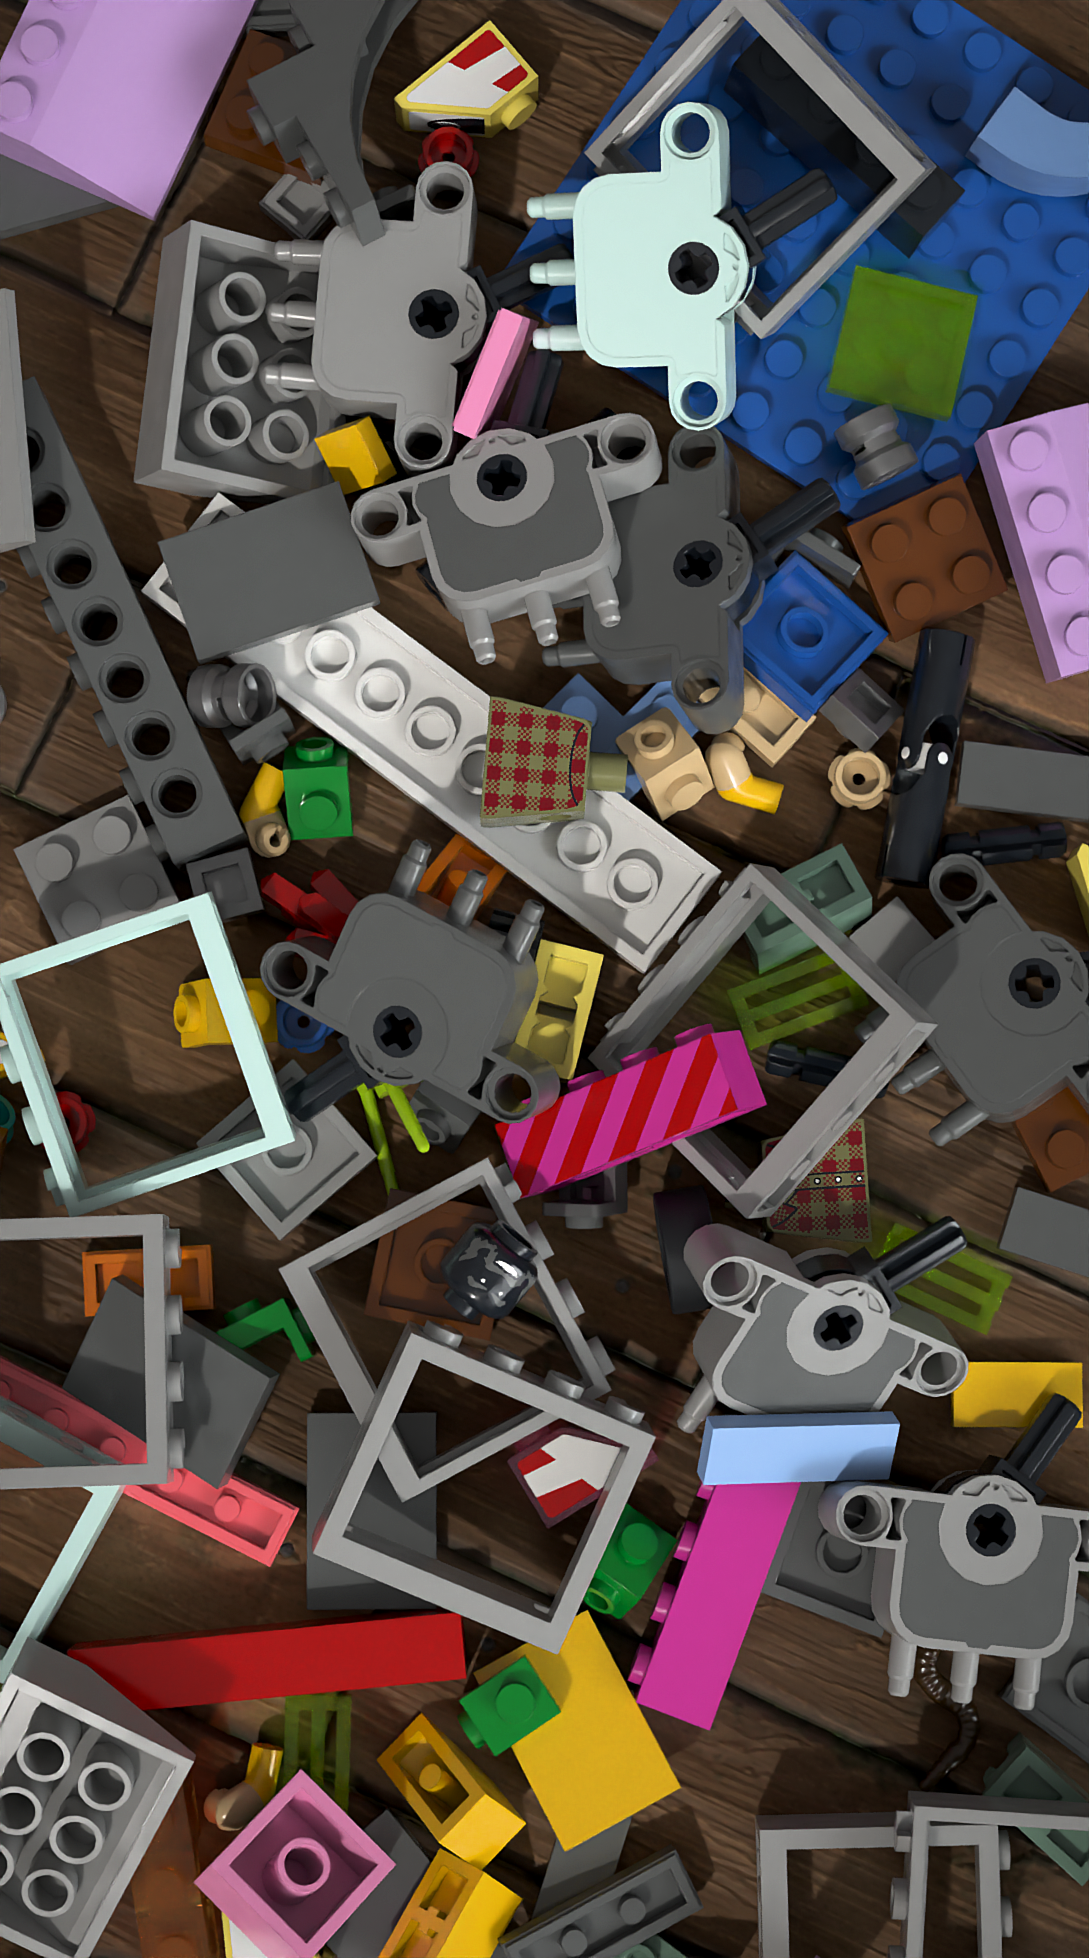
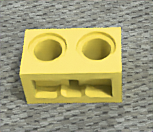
M541 939L535 961L539 980L537 990L516 1036L515 1043L547 1060L554 1066L559 1075L560 1082L567 1083L574 1078L604 955Z

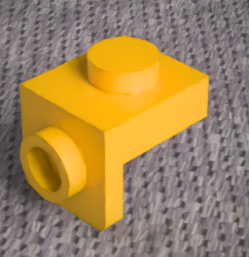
M242 978L264 1043L278 1042L276 997L267 990L262 978ZM201 979L181 984L179 986V996L174 1004L173 1016L175 1027L181 1033L182 1047L196 1048L206 1045H233L211 979Z

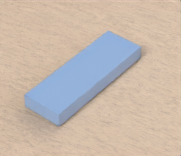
M892 1411L707 1416L697 1473L703 1485L889 1479L900 1423Z

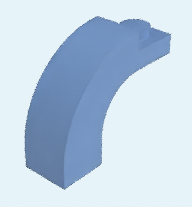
M1014 87L977 136L965 157L997 180L1028 193L1054 197L1088 194L1089 122H1073L1059 118Z

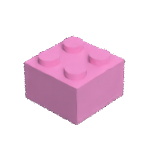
M300 1769L199 1875L194 1883L267 1958H313L394 1868L396 1863Z

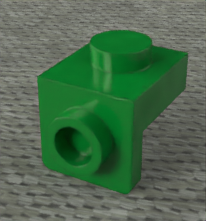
M306 738L298 741L295 746L285 748L283 779L291 840L353 836L354 825L348 772L349 753L348 749L339 743H333L329 738Z
M258 1298L249 1301L224 1314L223 1317L228 1327L216 1332L222 1338L244 1350L284 1329L301 1362L317 1356L312 1344L316 1339L299 1307L294 1308L290 1298H282L265 1308H262Z
M626 1503L583 1600L594 1610L604 1614H611L615 1618L621 1619L642 1598L678 1540Z
M524 1654L474 1689L471 1688L463 1693L459 1701L465 1710L457 1715V1719L477 1749L487 1744L496 1757L561 1713V1708L526 1654Z

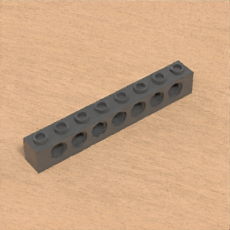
M35 376L22 381L27 445L28 447L40 450L38 461L30 468L36 542L16 549L30 578L32 579L38 575L43 577L51 595L41 600L44 611L57 635L67 631L76 653L67 656L68 663L81 690L85 691L93 687L102 706L101 710L93 713L94 720L107 747L110 748L119 744L129 765L119 770V774L133 804L136 805L145 801L155 823L145 827V831L159 861L163 862L171 858L173 864L183 872L187 870L186 864L220 855L248 842V837L50 404ZM49 503L65 505V515L57 525L52 527L36 525L37 514L43 506ZM77 558L91 561L90 574L84 581L77 584L62 582V571L68 562ZM102 614H110L117 617V629L110 638L103 641H93L87 637L88 626L95 617ZM128 670L141 672L144 676V682L141 690L136 695L130 698H119L113 694L114 681L121 673ZM156 726L168 729L170 741L163 752L152 756L140 753L139 739L147 729ZM179 783H188L195 786L196 800L190 809L181 813H173L166 810L164 799L167 791L172 786Z

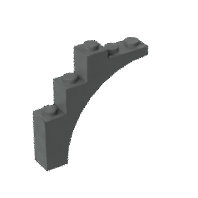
M288 0L296 26L288 29L287 32L297 55L246 80L255 106L246 110L263 146L274 142L286 164L300 157L312 181L321 177L324 178L330 190L324 192L323 196L338 227L341 229L350 224L362 246H365L385 236V231L374 197L365 179L362 163L363 109L374 69L394 30L418 0Z

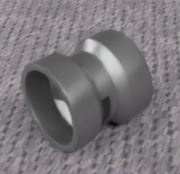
M890 403L883 404L855 417L834 432L841 449L852 453L854 456L853 459L856 466L853 473L862 490L877 486L901 474L919 461L911 443L902 441L897 434L896 429L899 419Z
M241 663L233 666L231 669L223 664H205L197 667L188 682V709L192 718L202 727L223 728L231 723L242 728L252 727L273 714L276 705L275 682L269 670L264 665L258 663Z

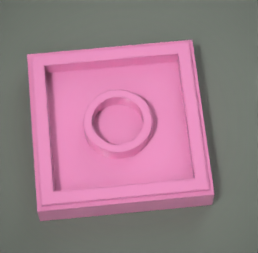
M505 308L498 310L452 423L454 431L476 439L477 436L491 430L493 420H500L533 339V332L539 324L538 321Z

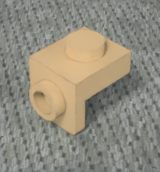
M667 707L653 713L619 735L615 740L619 751L622 754H628V763L636 772L649 805L661 821L677 811L692 807L705 793L715 788L699 746Z

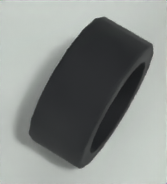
M703 1185L655 1192L653 1194L654 1213L672 1312L676 1315L711 1309L713 1305L707 1301L684 1261V1247L688 1238L701 1227L713 1224L705 1188Z

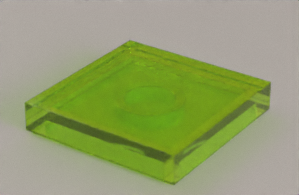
M856 265L852 272L825 392L880 406L890 403L893 409L947 422L953 410L978 296Z

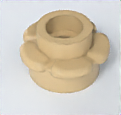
M860 748L851 749L848 755L836 757L829 767L828 779L832 781L833 785L830 789L831 795L837 803L846 808H850L853 805L861 810L875 807L883 799V790L887 789L890 785L888 766L871 750L864 753ZM855 774L864 776L865 781L862 785H856L853 782Z

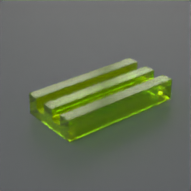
M826 953L727 990L726 994L734 1008L735 1017L745 1036L748 1050L751 1051L769 1044L773 1040L785 1038L867 1006L869 1002L863 988L840 967L841 975L753 1009H748L745 998L836 964ZM846 986L848 987L851 995L848 999L765 1031L757 1032L754 1022Z
M893 1222L878 1257L898 1246L900 1240L906 1241L918 1232ZM958 1252L946 1261L992 1282L988 1293L935 1268L920 1276L982 1305L978 1316L908 1284L894 1292L972 1330L987 1335L992 1325L990 1322L995 1312L998 1311L1003 1293L1009 1287L1013 1276L961 1252Z
M315 1693L313 1695L286 1696L283 1787L298 1772L300 1710H312L310 1778L324 1791L326 1711H337L335 1803L349 1816L352 1694L331 1696L324 1693Z

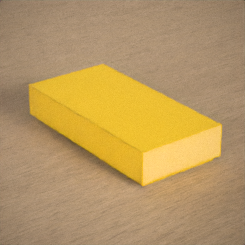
M968 1361V1374L964 1382L955 1391L951 1392V1426L1027 1427L1047 1397L1052 1393H1057L1072 1401L1082 1412L1081 1419L1075 1428H1083L1082 1363Z

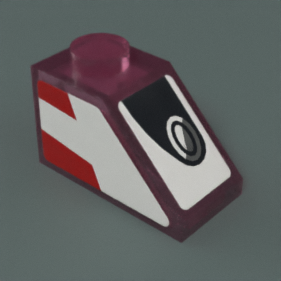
M561 1423L552 1430L546 1425L513 1443L517 1451L507 1457V1462L548 1529L600 1497L623 1444L588 1429ZM652 1447L641 1471L659 1461Z

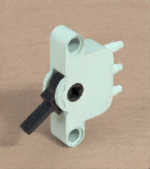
M685 102L676 105L668 111L662 121L660 131L661 172L607 174L594 178L580 192L547 193L545 196L530 197L527 200V213L531 218H546L547 220L573 219L574 259L549 260L547 263H533L530 266V280L534 284L576 286L577 324L537 328L533 332V345L535 348L551 349L552 351L585 350L590 358L601 365L616 368L668 366V390L671 413L676 421L685 428L700 431L711 428L726 419L735 407L734 309L744 302L752 289L757 266L772 257L766 247L834 204L838 196L827 174L821 168H814L747 213L742 206H735L731 209L730 145L727 120L721 111L711 104ZM695 113L705 118L710 129L708 142L698 152H692L687 149L682 143L680 136L681 125L684 120ZM691 252L696 257L703 255L710 257L712 265L705 270L708 282L702 277L693 280L688 277L686 270L693 264L692 257L690 256ZM696 381L706 382L713 387L717 394V408L710 416L700 415L690 406L689 390Z

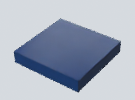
M795 550L778 567V571L765 580L762 604L753 618L743 626L744 668L807 723L875 651L889 633Z

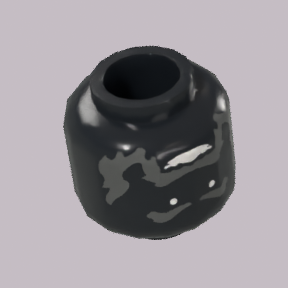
M497 1219L493 1225L482 1222L473 1223L440 1263L441 1276L449 1286L443 1297L453 1308L470 1320H474L479 1313L493 1319L505 1318L536 1282L538 1269L533 1259L538 1252L528 1240L502 1220Z

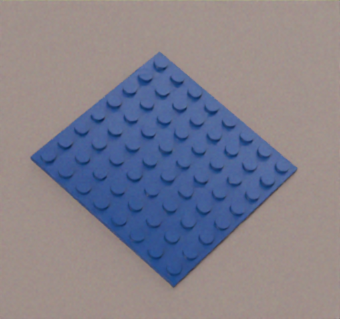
M681 0L555 193L580 192L587 183L599 177L594 171L596 165L584 152L722 0ZM780 0L914 143L965 190L950 215L910 259L876 229L774 334L760 339L755 332L750 336L738 322L734 323L736 362L735 407L726 419L714 427L717 428L725 439L802 489L818 478L826 480L839 498L841 506L837 512L851 521L954 473L961 474L964 482H966L979 462L974 443L986 431L1002 426L1089 289V193L1067 197L1028 193L997 180L965 157L977 136L1014 87L1018 88L1051 114L1068 121L1082 123L1089 122V90L953 0ZM747 20L628 148V151L648 172H661L660 131L662 121L667 112L676 105L685 102L711 104L724 115L729 129L731 209L735 206H742L746 213L811 171L723 90L733 63L760 35ZM698 113L691 114L681 125V141L692 152H698L705 147L710 135L709 125L705 118ZM838 194L834 204L766 247L772 257L757 266L754 284L772 303L789 288L859 215ZM538 218L505 269L559 243L565 244L574 258L573 219L547 220L546 218ZM575 285L558 286L521 304V306L551 325L577 324ZM668 366L618 368L669 401ZM696 381L693 383L688 396L690 406L700 415H712L718 403L715 390L706 382ZM890 403L899 419L896 432L902 441L911 443L919 461L901 474L877 486L862 490L853 473L856 466L853 459L854 456L852 453L841 449L834 432L855 417L873 408Z

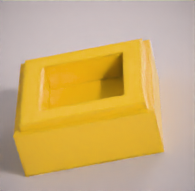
M370 416L329 429L314 438L334 481H339L343 495L383 483L397 474Z

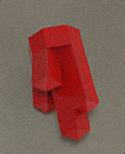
M329 869L313 873L310 890L313 892L311 894L305 893L277 873L262 878L261 897L279 908L282 916L300 927L289 934L285 941L315 935L325 938L334 944L337 943L347 918L358 901ZM296 953V955L294 956V957H298V958L304 959V958H303L301 955H299L298 953Z

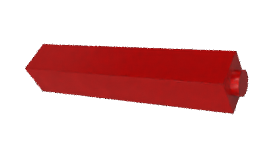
M443 1607L77 1642L67 1650L69 1657L90 1667L141 1710L466 1679L468 1672L463 1616Z

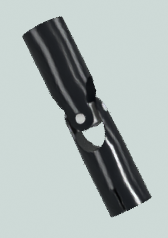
M923 629L919 632L902 725L897 767L892 780L875 879L909 888L929 889V876L936 863L949 791L950 772L954 761L976 642L969 635L945 629ZM927 729L933 744L923 743L924 734Z

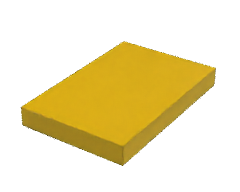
M588 1610L575 1616L558 1655L526 1643L473 1672L480 1685L526 1654L561 1708V1713L513 1744L511 1748L565 1852L682 1788Z

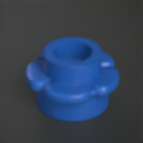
M282 1000L276 1005L278 1041L288 1049L295 1047L301 1053L315 1052L324 1046L326 1036H330L334 1032L333 1028ZM301 1016H307L310 1019L308 1027H299L298 1019Z

